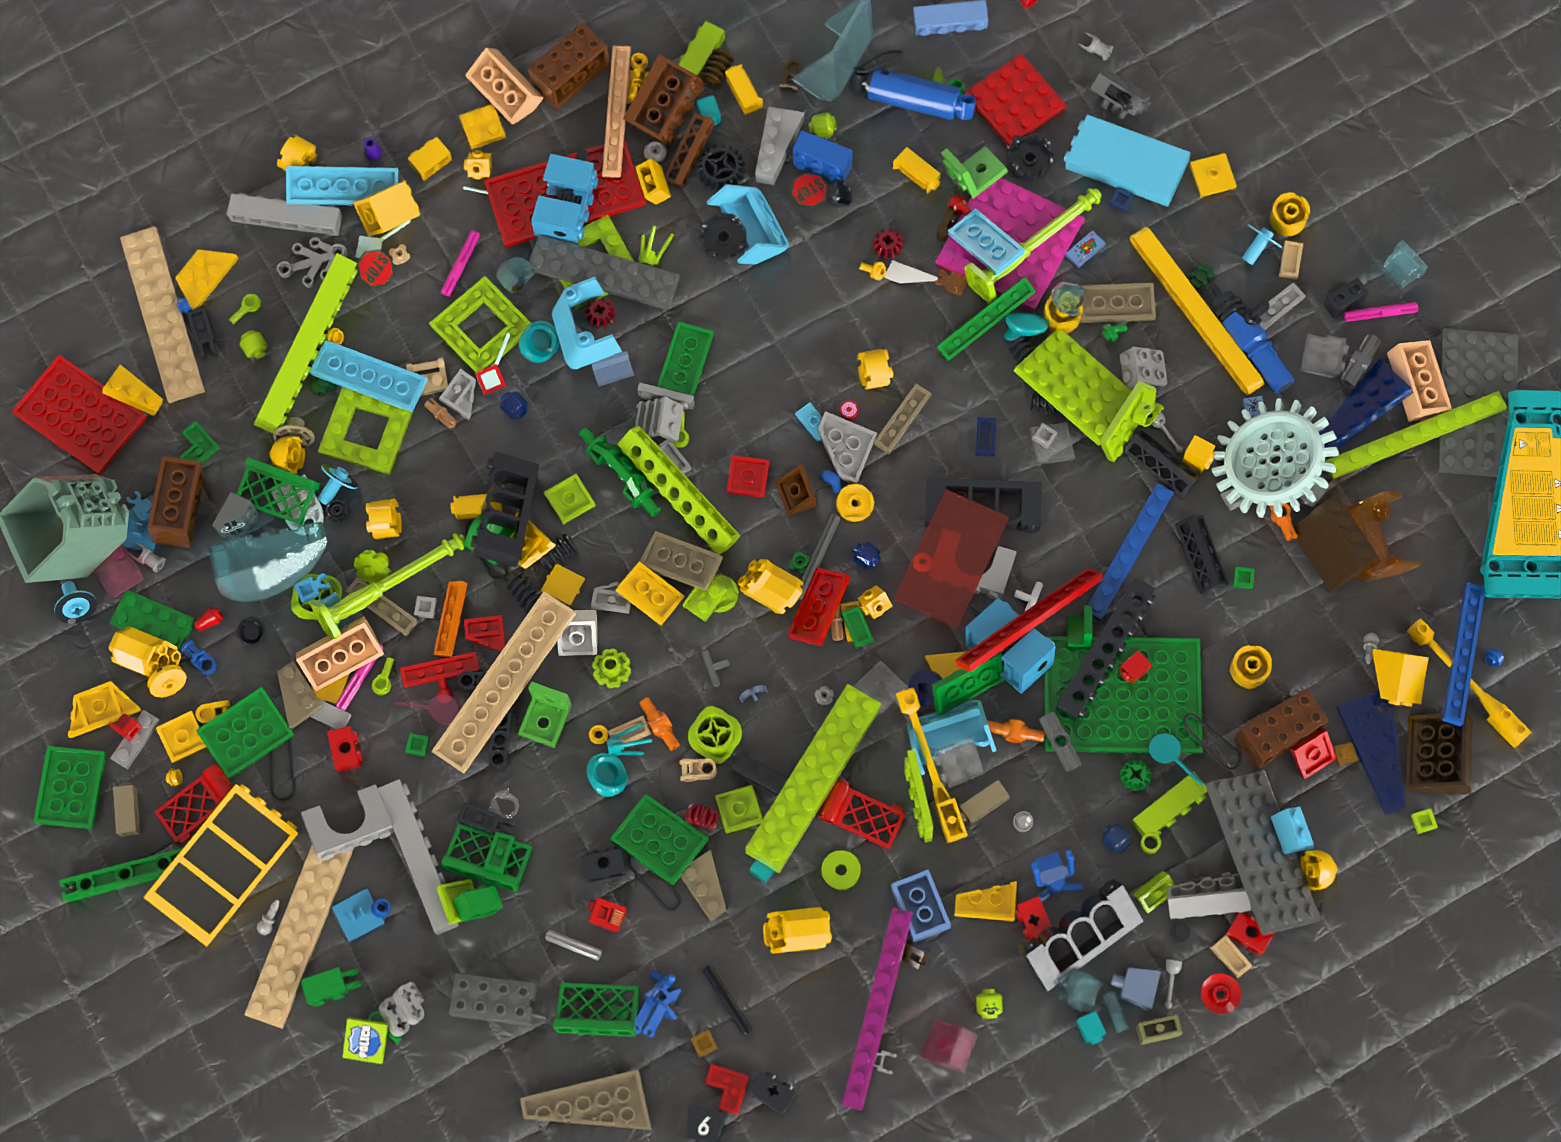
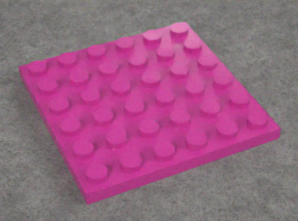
M999 178L974 199L971 197L967 204L971 211L976 208L1018 244L1027 241L1067 210L1003 178ZM963 213L960 216L958 222L965 217ZM1080 215L1076 216L1032 250L1030 256L1025 258L1014 270L994 282L995 292L1001 295L1021 278L1026 277L1036 292L1020 305L1035 312L1085 218ZM949 236L935 264L966 279L964 267L968 263L975 264L981 270L987 268L951 236Z

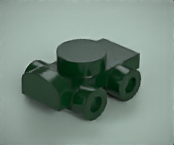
M1200 263L1196 267L1198 272L1195 273L1193 271L1189 276L1191 278L1190 283L1196 289L1200 287L1205 288L1208 284L1206 280H1212L1215 276L1212 267L1206 263L1204 265Z
M318 377L312 380L313 383L310 384L315 395L319 393L321 397L327 394L326 389L329 388L330 391L337 389L336 384Z

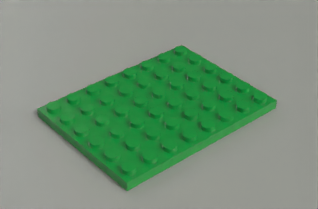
M1045 636V638H1050L1055 644L1054 664L1044 673L1045 715L1055 712L1064 731L1069 735L1075 752L1150 753L1149 744L1155 736L1170 734L1179 741L1181 746L1180 754L1203 753V747L1183 727V718L1187 714H1195L1202 720L1200 639L1126 638L1125 643L1127 645L1121 654L1118 652L1115 656L1117 662L1112 670L1107 669L1105 682L1102 686L1098 684L1095 689L1098 693L1094 700L1087 702L1085 706L1088 708L1083 718L1078 717L1075 722L1055 709L1098 637H1092L1091 648L1069 647L1067 637ZM1105 646L1102 648L1105 653H1112L1110 647ZM1139 650L1152 665L1149 671L1132 684L1130 681L1127 682L1122 678L1120 667ZM1098 662L1092 664L1097 670L1103 668ZM1088 678L1083 679L1085 685L1091 686L1093 684L1092 680ZM1078 694L1073 696L1076 702L1083 701L1082 696ZM1188 717L1186 719V726L1202 742V724L1194 717ZM1045 733V752H1055ZM1057 738L1055 740L1057 745H1065L1064 739Z

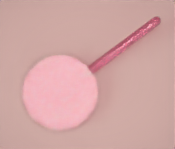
M446 694L435 696L429 706L395 702V705L428 709L432 718L440 724L452 723L459 713V706L456 700Z

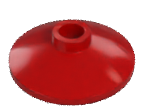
M1214 974L1203 983L1201 999L1205 1007L1211 1012L1227 1014L1239 1005L1241 989L1237 981L1231 976ZM1218 991L1222 992L1223 998H1218L1216 993Z

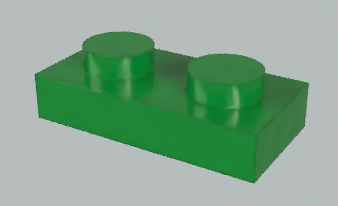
M499 832L495 833L484 864V870L503 875L515 837Z

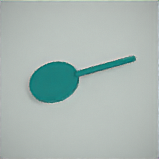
M1159 734L1151 740L1149 752L1154 760L1160 763L1175 761L1199 785H1203V782L1178 759L1181 746L1177 738L1170 734Z

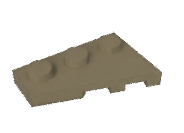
M294 661L277 671L290 729H293L323 708L320 700Z
M710 850L691 862L681 875V878L711 922L727 910Z

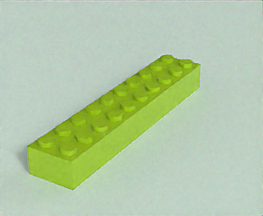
M338 253L336 254L253 425L272 434L278 427L283 426L287 418L284 414H289L295 402L292 397H297L303 385L300 381H305L311 369L308 364H313L319 352L316 348H321L326 338L324 332L328 333L334 321V318L331 316H336L342 304L339 300H344L350 288L347 283L351 285L358 271L355 269L356 262Z
M847 684L746 846V854L776 872H781L881 708L880 702Z

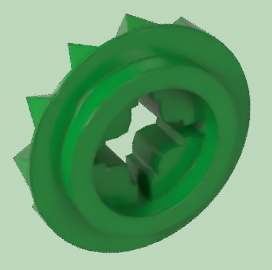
M1133 759L1126 762L1121 768V782L1130 790H1143L1151 781L1152 772L1149 766L1142 760ZM1132 770L1135 772L1142 770L1139 775L1140 779L1132 778L1130 780L1133 774Z

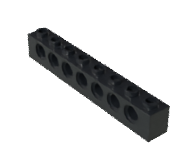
M1137 577L1134 578L1055 710L1075 722L1078 717L1083 718L1088 709L1085 707L1087 702L1094 700L1098 693L1095 689L1098 684L1102 686L1107 678V675H1105L1107 669L1112 670L1117 662L1115 656L1118 652L1121 654L1127 645L1125 643L1126 638H1131L1137 628L1134 625L1137 620L1141 622L1144 618L1146 605L1151 606L1156 598L1153 595L1156 588ZM1139 599L1141 601V605H1134L1132 603V600ZM1129 615L1132 620L1129 622L1124 621L1122 616ZM1115 630L1120 631L1122 637L1117 638L1112 632ZM1108 646L1112 649V653L1107 654L1102 648ZM1098 662L1103 668L1097 670L1092 664ZM1088 678L1092 680L1093 684L1087 686L1083 683V679ZM1078 694L1082 696L1083 701L1076 702L1073 696Z

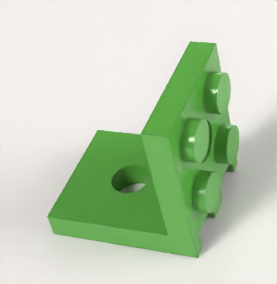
M986 146L963 164L948 149L941 152L944 158L942 162L948 169L947 173L953 180L956 179L960 188L963 191L967 190L973 199L1008 172L1007 168ZM980 168H986L984 172L978 173Z
M531 682L528 689L532 700L518 735L555 748L572 704L568 694ZM541 719L549 720V725L546 728L538 726Z

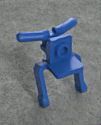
M1070 849L1065 851L1066 867L1063 866L1058 852L1038 858L1035 862L1030 863L1036 885L1038 887L1046 886V889L1038 895L1041 902L1050 895L1064 890L1082 891L1084 889L1083 883L1065 882L1067 877L1074 874V857Z
M655 970L651 971L650 976L658 982L650 991L648 990L644 994L646 999L637 1013L635 1025L637 1027L636 1034H639L642 1030V1034H647V1037L650 1038L654 1036L655 1030L663 1016L671 1020L677 1018L668 1004L674 1003L682 992L678 987H670L676 980L674 974L666 977ZM653 1006H656L655 1009L653 1010V1012H652V1014H651V1016H650L648 1022L646 1023V1025H645V1026L643 1027V1029H642V1026H643V1024L645 1023V1021H646V1019H647V1017H648L650 1011L652 1010Z

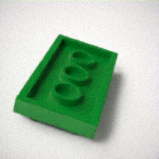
M678 322L657 387L694 396L714 331Z
M126 590L109 624L121 630H125L124 628L128 626L177 646V650L180 651V647L185 644L196 619L130 590Z
M1000 652L971 672L960 669L932 685L935 711L939 716L1004 681V678L1000 676L1003 672L1002 654Z

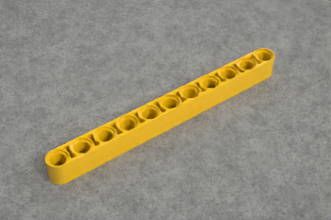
M1145 226L1131 235L1130 241L1241 390L1246 395H1249L1262 387L1264 381L1151 230Z

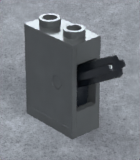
M1110 70L1099 73L1091 87L1092 91L1104 97L1101 103L1102 108L1107 109L1110 102L1114 103L1110 109L1111 112L1117 113L1119 108H1121L1117 115L1120 119H1124L1127 112L1133 116L1142 113L1151 104L1149 101L1151 95Z

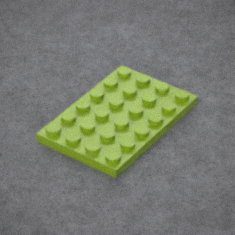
M1060 329L1055 330L1014 369L1018 376L1098 446L1101 444L1099 440L1132 391Z

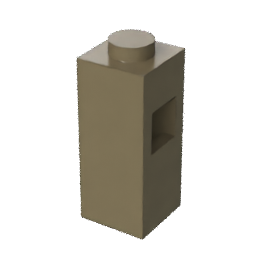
M997 780L959 806L963 822H968L971 826L1009 800L1010 795L1000 781Z
M121 783L118 787H113L116 834L120 837L139 835L140 820L137 788L131 785V783Z

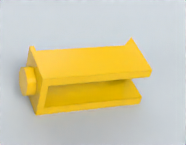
M742 64L732 66L725 71L726 81L744 115L763 107V99L758 97L746 72L742 68Z
M908 147L893 161V169H899L921 188L927 189V194L939 186L940 173Z
M487 494L459 496V498L453 496L454 502H451V513L455 514L457 520L477 518L482 514L481 506ZM490 503L495 510L502 512L501 503Z

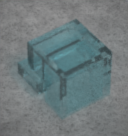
M1402 240L1397 244L1394 252L1387 257L1382 269L1403 290L1414 280L1424 275L1428 266Z

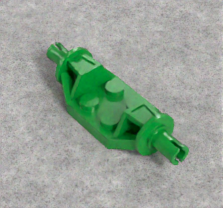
M588 427L581 430L579 436L589 445L585 451L586 455L591 456L597 465L607 463L609 467L618 473V477L627 483L622 493L632 502V507L638 508L642 505L651 517L657 515L661 509L650 498L654 490L650 488V482L647 480L646 475L635 467L634 462L623 454L619 446L607 443L606 436L603 435L597 438Z

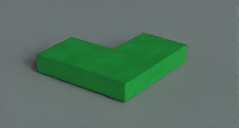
M194 421L181 432L192 446L178 458L199 461L203 464L220 447Z

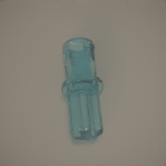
M1115 993L1105 994L1103 998L1110 1013L1108 1016H1111L1116 1032L1119 1033L1129 1029L1122 1014L1123 1009L1120 1008Z

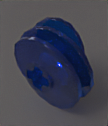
M922 670L911 677L908 689H915L920 705H931L934 703L932 685L943 678L932 670Z

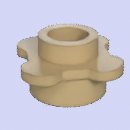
M403 244L389 250V255L393 257L395 265L403 264L410 259V254L406 252V246Z

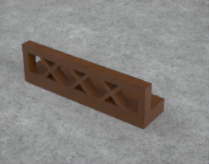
M694 113L665 174L666 181L684 189L715 124L712 118ZM697 119L703 121L699 131H696L694 127ZM695 136L692 146L688 148L687 139ZM687 152L684 163L680 165L679 156ZM680 170L675 180L669 178L672 171Z

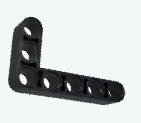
M466 671L461 673L458 677L461 689L466 693H473L486 672ZM472 679V683L469 686H464V680ZM514 703L504 716V719H507V723L504 726L498 725L491 735L489 762L497 771L506 769L509 763ZM498 738H505L504 744H496ZM501 756L504 758L502 763H494L496 757Z

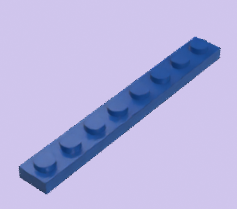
M1158 483L1156 484L1105 573L1103 580H1101L1087 605L1092 606V617L1099 621L1103 619L1173 496V491Z
M1469 582L1464 585L1442 721L1458 726L1464 723L1485 595L1484 587Z

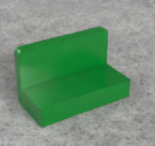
M1084 606L1083 616H1068L1067 642L1069 647L1091 648L1092 606Z

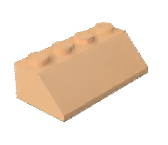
M485 48L465 75L511 124H515L532 113L544 98L497 49Z
M1430 340L1399 343L1387 352L1409 422L1426 420L1452 410Z
M365 616L340 628L341 637L336 640L326 636L296 652V660L315 691L384 655L374 631Z

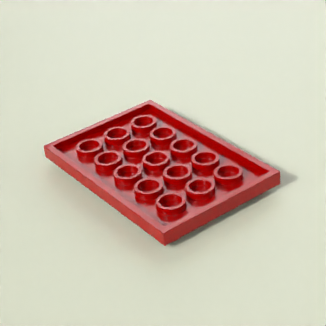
M61 355L56 357L11 411L16 417L98 475H101L147 418L144 413L135 407L103 394L104 385Z

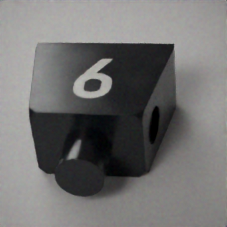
M689 1105L687 1139L695 1142H717L728 1114Z

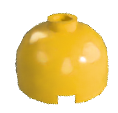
M285 436L276 440L269 453L273 466L297 474L298 472L296 471L302 469L305 461V448H301L300 444L303 443L302 440L295 436Z
M1322 850L1305 851V856L1300 859V866L1304 873L1307 887L1310 890L1327 888L1334 881L1337 865L1332 857Z

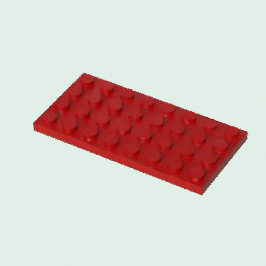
M625 139L621 177L602 176L605 144L585 150L589 152L586 162L594 163V169L597 170L596 178H598V185L596 189H593V203L591 206H588L589 217L588 221L584 222V224L596 221L607 215H616L646 205ZM573 153L563 157L576 159L577 153ZM548 161L484 180L505 248L538 238L534 234L531 222L538 195L558 200V196L546 194L548 181L543 180Z

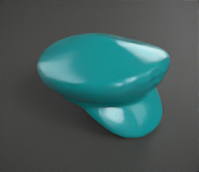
M1012 312L1007 314L1005 318L1009 328L1005 331L1004 337L1008 341H1013L1023 336L1041 334L1048 329V323L1043 317L1036 314Z
M536 321L528 325L519 340V349L522 355L534 363H543L549 360L555 354L560 344L556 328L547 321Z
M597 754L587 764V777L598 794L612 797L621 793L626 787L628 777L621 760L613 754Z

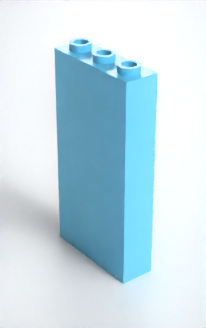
M1090 115L1086 116L1085 121L1081 120L1078 127V136L1075 135L1071 142L1072 149L1067 151L1064 157L1067 170L1116 188L1119 187L1129 193L1164 206H1169L1189 162L1190 152Z

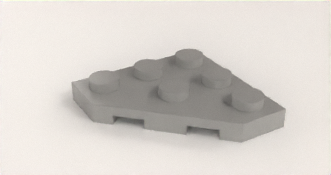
M825 411L818 427V433L839 478L849 483L857 484L877 433Z

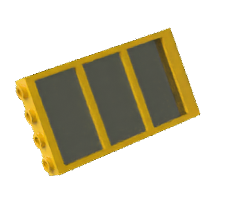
M236 784L143 897L206 947L298 834L295 831L297 827L289 820L287 823L281 820L280 817L282 815L273 808L271 811L265 807L266 802L258 796L253 798L249 794L251 791L243 784L240 786Z

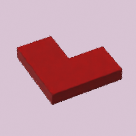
M713 1064L710 1065L705 1084L724 1090L718 1110L734 1115L739 1114L749 1075Z

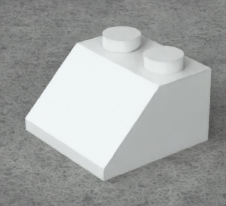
M573 610L576 612V615L557 640L559 656L597 655L596 610Z

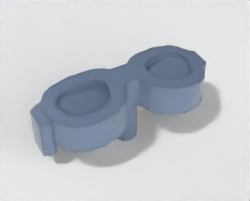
M758 685L744 691L739 699L743 703V700L752 695L754 701H757L756 693L764 691L767 693L768 690L766 686Z

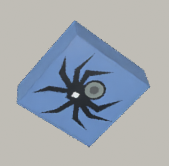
M1262 396L1243 399L1244 409L1251 414V417L1260 414L1258 402H1263Z

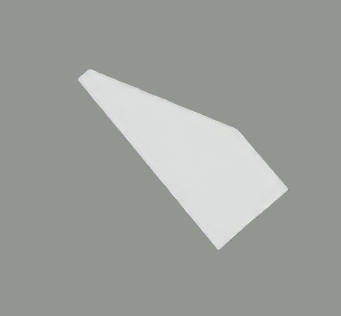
M893 260L884 278L897 283L937 281L938 279L936 276Z

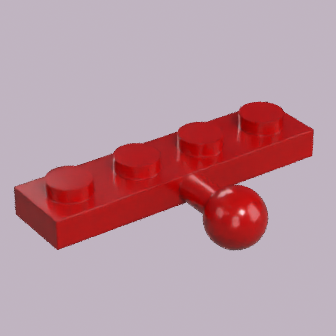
M476 652L400 668L404 688L438 681L440 690L438 691L437 698L441 703H449L453 698L452 691L447 688L446 679L458 677L466 671L480 672Z

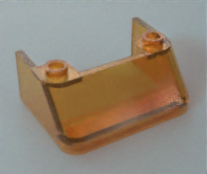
M1382 491L1347 508L1381 561L1378 565L1358 576L1357 578L1361 581L1397 576L1422 565L1421 561H1407L1399 556L1390 557L1384 538L1381 522L1386 521L1390 516L1389 503L1403 497V493Z

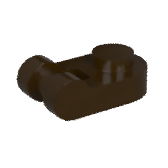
M790 59L786 62L779 89H791L792 92H798L803 72V65L799 60ZM788 78H793L794 82H789L787 80Z
M952 208L947 209L937 228L936 238L939 242L947 240L948 228L950 224L954 225L957 219L956 210Z
M906 940L901 961L922 970L926 964L925 959L930 954V949ZM913 953L917 954L918 957H917V958L913 957V956H912Z

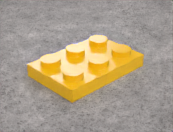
M640 561L616 589V592L661 626L685 597Z

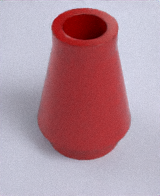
M216 606L213 608L209 607L194 622V625L201 632L204 629L221 623L224 617Z

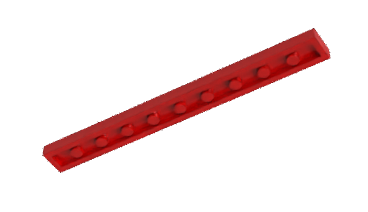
M1087 568L955 660L956 666L970 672L975 670L1058 610L1081 596L1091 587H1094L1103 580L1102 573Z

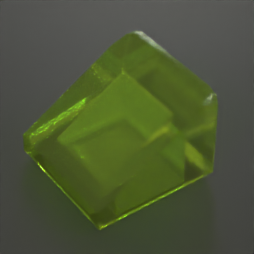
M941 67L936 68L933 82L946 85Z

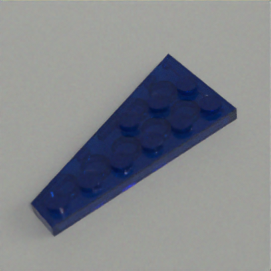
M1379 359L1328 421L1329 425L1319 432L1322 435L1333 431L1337 438L1325 443L1324 447L1338 448L1414 393L1412 388Z
M1376 691L1337 707V710L1385 815L1405 808L1398 755L1399 747L1394 719V704H1389V700L1381 698L1380 691Z

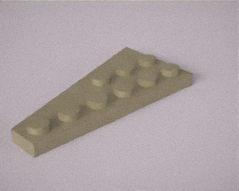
M639 1070L520 1098L524 1119L652 1130Z

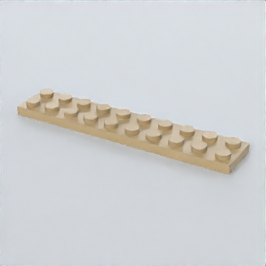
M156 226L120 237L168 402L172 403L205 392L184 318L176 304L179 301Z
M543 592L431 752L464 774L574 618L576 612L548 593Z
M313 845L311 846L244 1014L245 1016L283 1029L300 987L301 979H303L354 848L347 853L340 852L335 854L329 860H318Z

